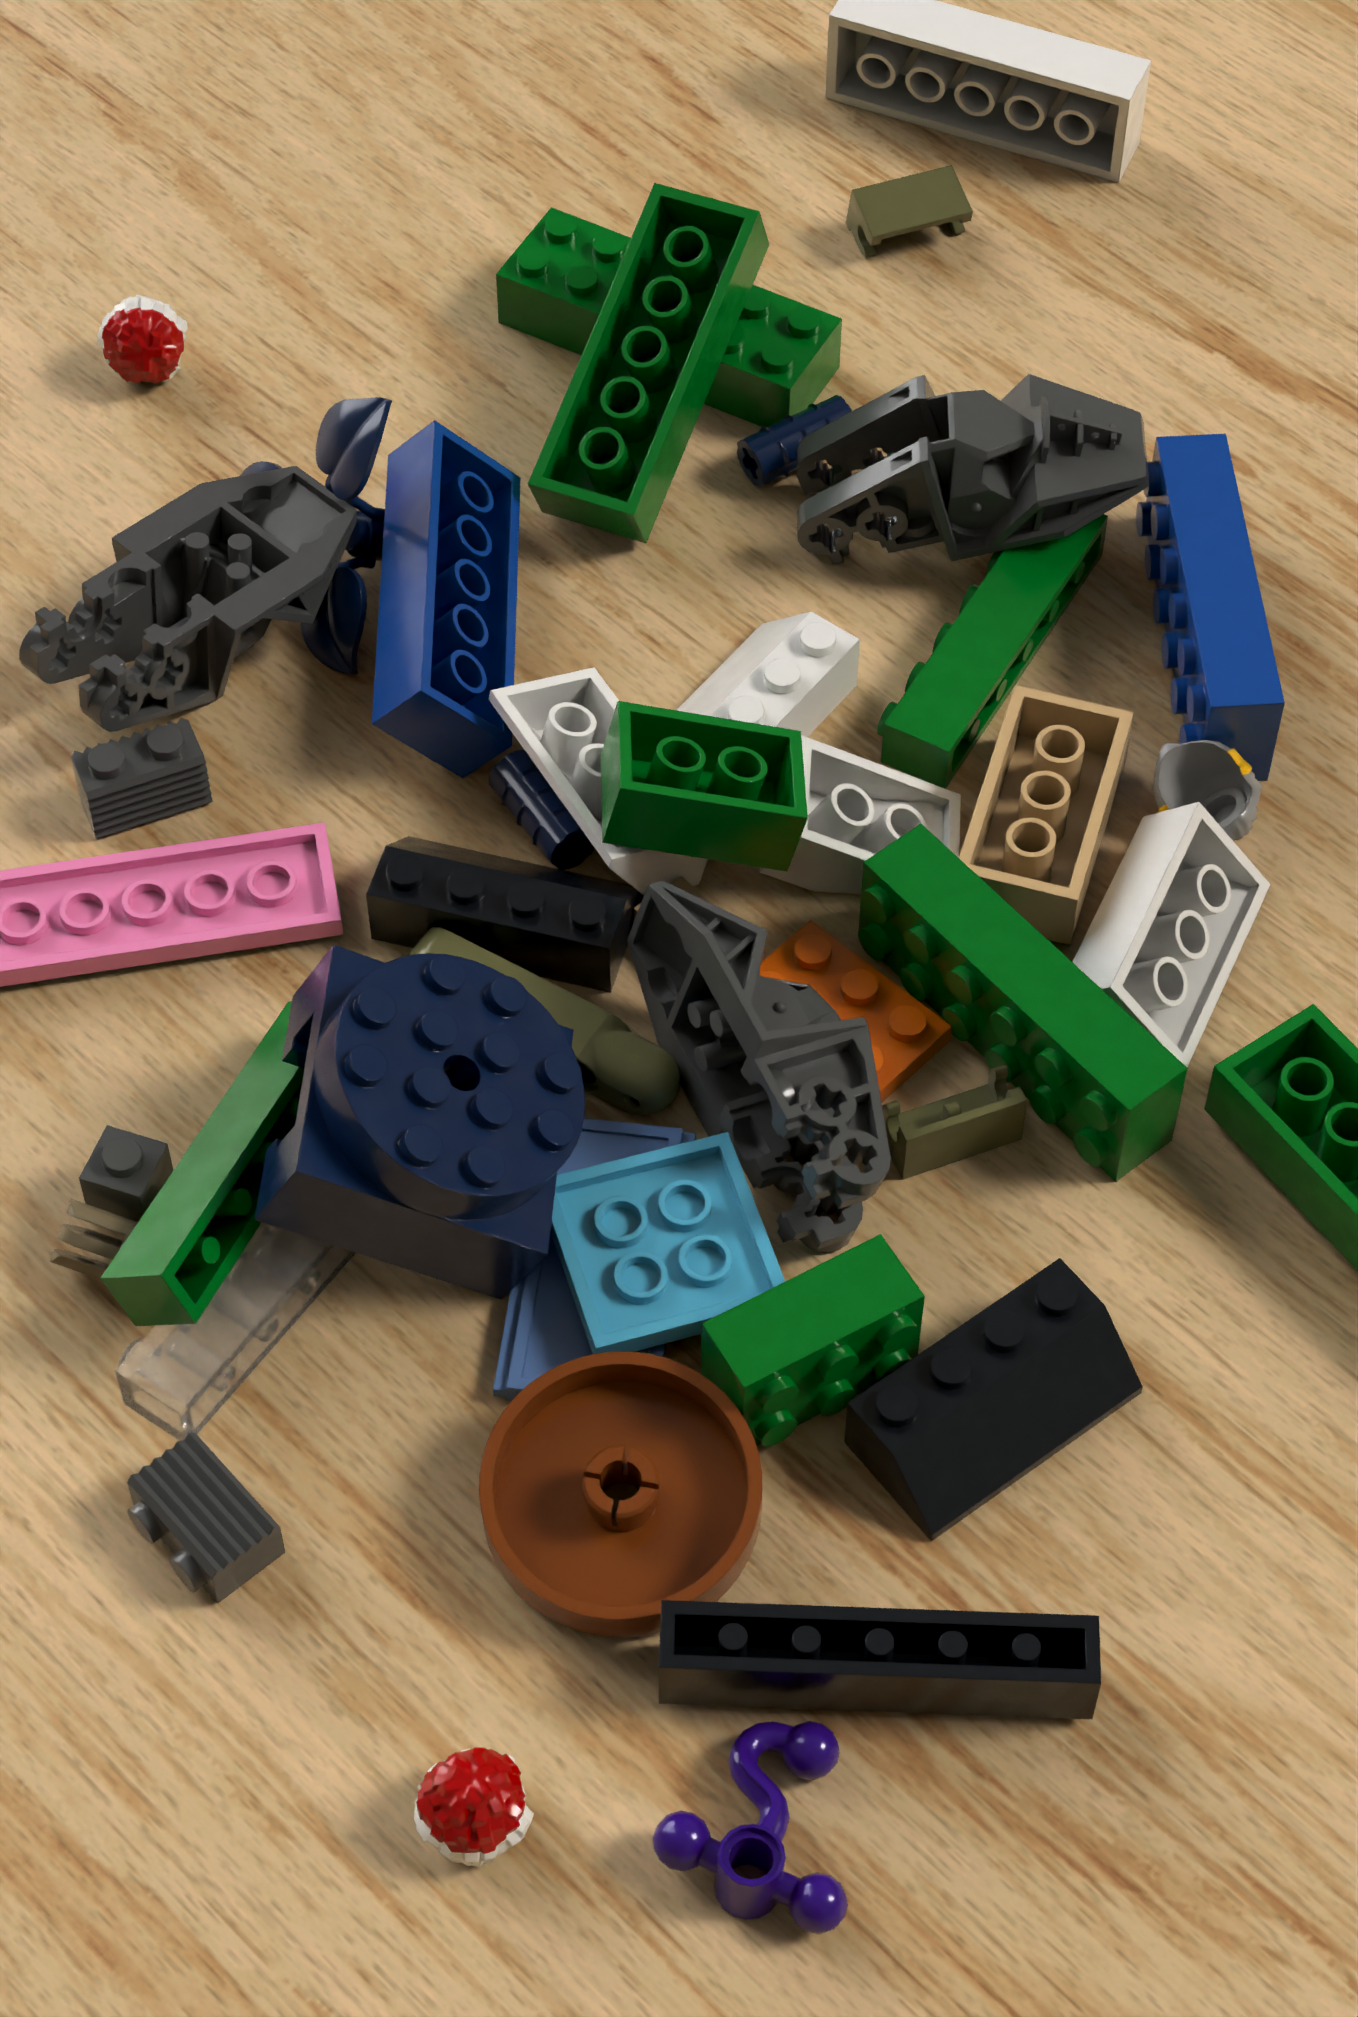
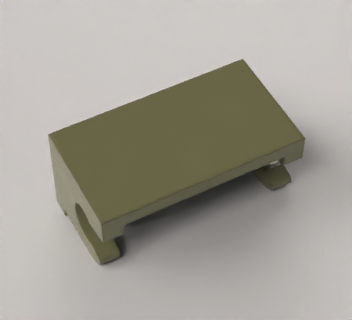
M952 165L853 189L849 201L846 225L849 231L852 232L862 255L869 257L876 254L874 245L881 244V240L945 223L948 224L954 235L964 233L965 227L963 223L971 221L973 211Z
M1006 1065L990 1069L988 1084L902 1113H900V1104L897 1100L882 1106L890 1155L903 1180L1022 1140L1027 1099L1020 1087L1011 1090L1007 1089L1006 1078L1008 1077V1069Z

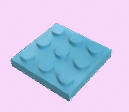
M728 1132L557 1175L550 1231L592 1354L616 1351L634 1352L701 1334L703 1322L785 1282Z

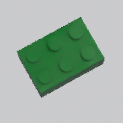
M618 701L601 753L602 843L787 872L808 819L801 731Z
M879 1234L703 1322L701 1328V1374L719 1387L736 1405L751 1430L756 1446L761 1444L764 1447L776 1445L788 1438L798 1425L819 1414L831 1416L847 1407V1403L854 1399L856 1395L864 1392L917 1356L925 1296L883 1236Z

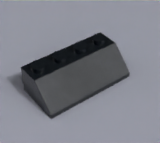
M411 836L385 846L366 893L371 939L414 948L432 927L442 928L539 977L609 993L612 991L628 945L627 938L634 923L633 908L640 904L644 897L643 894L628 884Z
M1059 1258L847 1403L844 1443L928 1539L933 1541L1141 1394L1143 1386L1106 1306Z

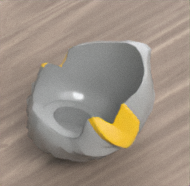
M1209 740L1191 741L1182 744L1165 743L1161 747L1153 783L1158 813L1200 802L1233 841L1240 840L1244 835H1247L1253 827L1252 823L1257 819L1256 813L1258 809L1256 805L1260 801L1259 796L1262 784L1255 779L1252 766L1240 756L1235 748L1230 749L1220 742Z

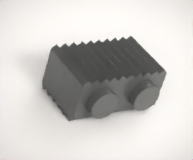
M180 718L177 724L169 721L167 725H157L152 730L145 728L142 735L134 732L130 738L122 736L118 742L110 739L108 743H98L93 749L86 747L83 753L74 751L71 756L80 800L96 839L213 802L203 752L189 720Z
M195 1432L188 1433L183 1441H177L172 1449H166L161 1457L154 1458L150 1465L143 1466L138 1474H132L127 1481L134 1505L127 1510L132 1523L150 1544L161 1538L163 1543L169 1547L174 1554L169 1558L174 1571L187 1588L194 1593L203 1587L213 1600L219 1603L285 1553L280 1526Z

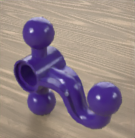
M774 1721L757 1723L743 1730L733 1742L728 1762L731 1777L739 1790L760 1812L758 1824L740 1825L729 1831L720 1842L711 1838L705 1821L695 1813L678 1811L666 1815L655 1828L653 1835L654 1850L659 1860L669 1869L684 1872L701 1866L716 1873L714 1884L716 1899L721 1907L734 1917L745 1920L760 1918L770 1913L775 1905L780 1902L789 1907L795 1923L804 1931L822 1934L834 1930L846 1916L848 1907L846 1893L841 1883L831 1875L816 1872L799 1878L784 1871L786 1856L782 1840L786 1834L790 1819L787 1800L778 1786L760 1769L757 1761L758 1757L764 1752L775 1751L783 1754L788 1770L798 1778L816 1780L825 1777L837 1764L840 1754L838 1742L833 1731L822 1723L807 1721L794 1727ZM741 1865H753L763 1870L766 1875L759 1879H747L739 1876L733 1869Z

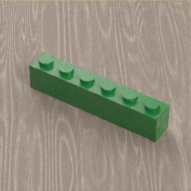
M1101 515L1067 537L994 552L987 566L986 577L980 585L972 584L968 588L960 606L959 616L953 624L946 622L941 627L933 645L932 655L926 663L918 662L914 666L906 683L905 694L898 704L893 701L890 702L882 713L877 728V734L883 737L882 763L945 789L947 788L1102 557L1108 520L1107 515Z
M292 1001L287 1002L100 1278L135 1326L196 1324L262 1223L254 1220L266 1150L276 1138L283 1140L295 1126L304 1074L303 1068L282 1061Z

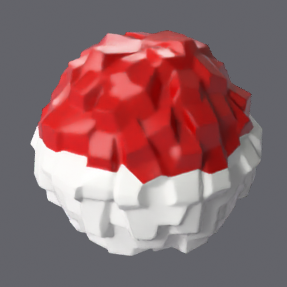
M136 294L135 297L130 296L122 300L120 304L114 306V309L103 318L102 326H100L97 335L98 346L104 354L106 363L126 382L131 381L138 384L140 382H152L158 384L170 380L181 369L179 363L180 355L184 351L185 332L188 330L187 321L177 316L170 304Z
M474 1747V1749L455 1752L448 1756L446 1760L433 1765L425 1774L423 1781L417 1786L418 1798L415 1800L414 1821L416 1823V1830L423 1842L433 1845L440 1851V1855L447 1857L452 1862H462L467 1866L481 1867L483 1863H492L493 1858L505 1853L511 1846L519 1844L525 1837L534 1813L526 1806L524 1801L526 1794L520 1780L521 1772L515 1764L514 1758L508 1754L501 1755L492 1749Z

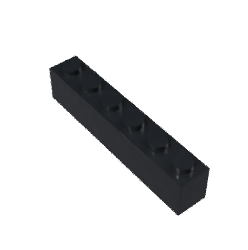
M661 1600L658 1666L659 1704L1093 1719L1101 1686L1099 1616Z

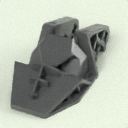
M1028 374L1001 401L985 390L951 392L935 396L925 375L915 377L812 432L799 442L796 448L798 481L804 495L819 493L808 498L800 505L797 511V537L801 547L808 552L817 555H829L832 565L844 563V556L849 555V543L853 539V533L859 532L867 539L879 541L882 548L886 547L888 553L944 541L951 561L1067 537L1149 487L1144 422L1141 413ZM877 448H882L883 452L887 453V456L884 457L882 451H878ZM862 469L860 472L852 475L853 470Z
M297 466L201 483L112 537V545L117 562L82 583V598L73 608L68 622L66 621V616L56 608L50 611L43 607L36 611V624L28 631L22 641L19 659L24 667L47 684H55L90 674L89 679L79 684L80 707L85 715L108 732L119 731L216 701L224 694L233 660L253 647L254 643L264 636L272 619L313 624L357 522V509L344 500L337 498L324 485ZM134 661V664L127 669L125 663Z
M660 881L649 884L627 942L659 1046L670 1053L680 1067V1085L708 1137L726 1132L729 1133L739 1162L752 1187L761 1189L773 1184L777 1189L785 1193L798 1195L793 1203V1209L781 1212L777 1219L779 1225L777 1233L782 1242L799 1239L806 1246L817 1251L832 1252L840 1250L849 1243L862 1220V1201L876 1194L890 1169L891 1162L869 1027L864 1017L841 1020L837 1012L809 984L760 976V966L766 953L764 946L767 930L667 882ZM791 1153L796 1161L806 1159L808 1163L803 1168L799 1162L788 1163L784 1160L787 1154ZM862 1162L866 1166L863 1173L860 1172L856 1164ZM820 1206L825 1214L836 1213L839 1218L834 1224L828 1216L817 1217L814 1213Z

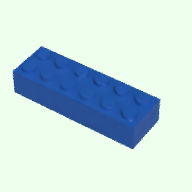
M434 420L388 455L372 725L464 778L512 746L513 733L488 698L490 690L514 685L521 478Z
M1226 434L1156 437L1153 460L1147 462L1149 487L1144 489V495L1147 498L1146 502H1138L1136 524L1139 537L1147 536L1149 545H1146L1144 557L1145 573L1148 580H1156L1157 584L1153 594V613L1156 624L1165 625L1166 633L1162 636V660L1164 668H1173L1175 676L1171 681V707L1174 714H1182L1184 722L1180 727L1179 743L1209 740L1220 742L1230 749L1235 748L1240 756L1252 766L1255 779L1258 781H1268L1285 702Z

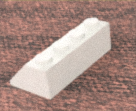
M813 612L763 623L677 711L801 731V735L808 737L857 686L860 639Z
M595 667L490 690L488 700L613 872L643 895H645L649 884L660 881L670 884L681 876L692 886L699 885L708 859L602 843L601 753L619 700Z
M1200 802L1144 816L1072 962L1179 1061L1188 1067L1271 884Z

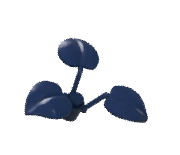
M382 397L345 399L335 403L327 411L321 422L316 443L317 465L323 473L328 474L325 482L326 489L340 500H344L359 510L357 511V522L345 548L351 556L356 558L339 562L313 624L300 622L304 641L315 658L335 671L352 675L358 674L357 652L367 610L366 586L362 577L354 569L361 567L374 569L376 561H382L385 509L373 507L358 497L371 474L392 400ZM260 461L248 466L240 476L280 469L282 467L272 462Z

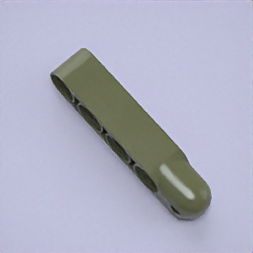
M432 927L407 955L433 953L463 957L517 979L548 1010L559 1025L574 1030L572 1049L581 1069L584 1093L592 1094L631 1115L656 1113L668 1107L676 1099L680 1091V1067L675 1058L664 1048L632 1033L629 1027L611 1012L442 928ZM630 1097L637 1099L640 1103H634Z

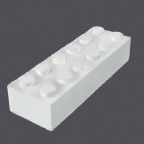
M838 0L829 14L825 98L1119 183L1140 143L1151 60L937 0Z

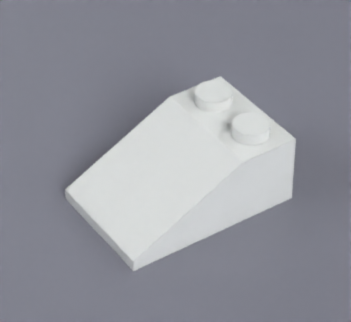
M801 735L808 819L788 871L760 867V873L814 892L861 894L863 862L919 824L928 829L959 858L961 794Z

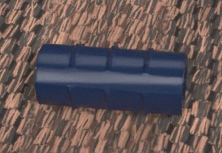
M835 395L816 405L811 403L807 409L793 416L786 415L782 421L769 427L763 426L759 432L738 441L737 456L745 475L757 487H761L780 477H788V473L797 469L796 448L799 442L812 432L852 412V409L841 396Z
M516 750L507 754L492 768L489 775V785L502 800L501 805L509 809L517 819V825L524 828L532 838L533 845L539 847L552 865H555L560 870L571 869L580 865L585 858L593 853L595 850L594 846L525 750Z

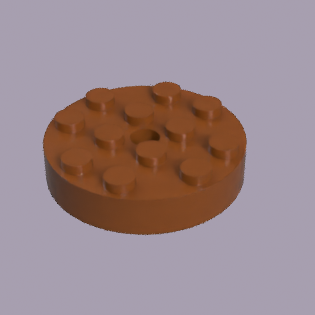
M631 1351L604 1352L573 1359L556 1366L528 1384L505 1408L494 1425L486 1443L479 1474V1498L484 1531L494 1561L505 1580L528 1605L543 1616L567 1628L595 1636L618 1638L660 1632L661 1600L717 1602L731 1588L746 1566L756 1544L762 1512V1469L755 1439L746 1420L730 1398L712 1381L682 1363L653 1354ZM617 1483L633 1485L639 1491L629 1499L619 1500L617 1513H615L614 1499L609 1498L604 1492L610 1486Z

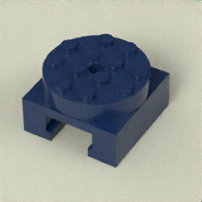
M333 944L292 998L282 1061L304 1069L295 1126L283 1140L276 1138L266 1150L254 1220L502 1300L548 1255L557 1171L572 1154L582 1131L585 1115V1094L581 1069L572 1049L574 1030L559 1025L548 1010L517 979L506 976L479 962L449 954L427 953L400 957L384 963Z

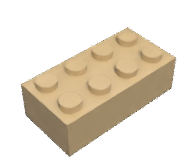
M1015 685L959 859L1046 939L1071 945L1125 765L1134 712Z

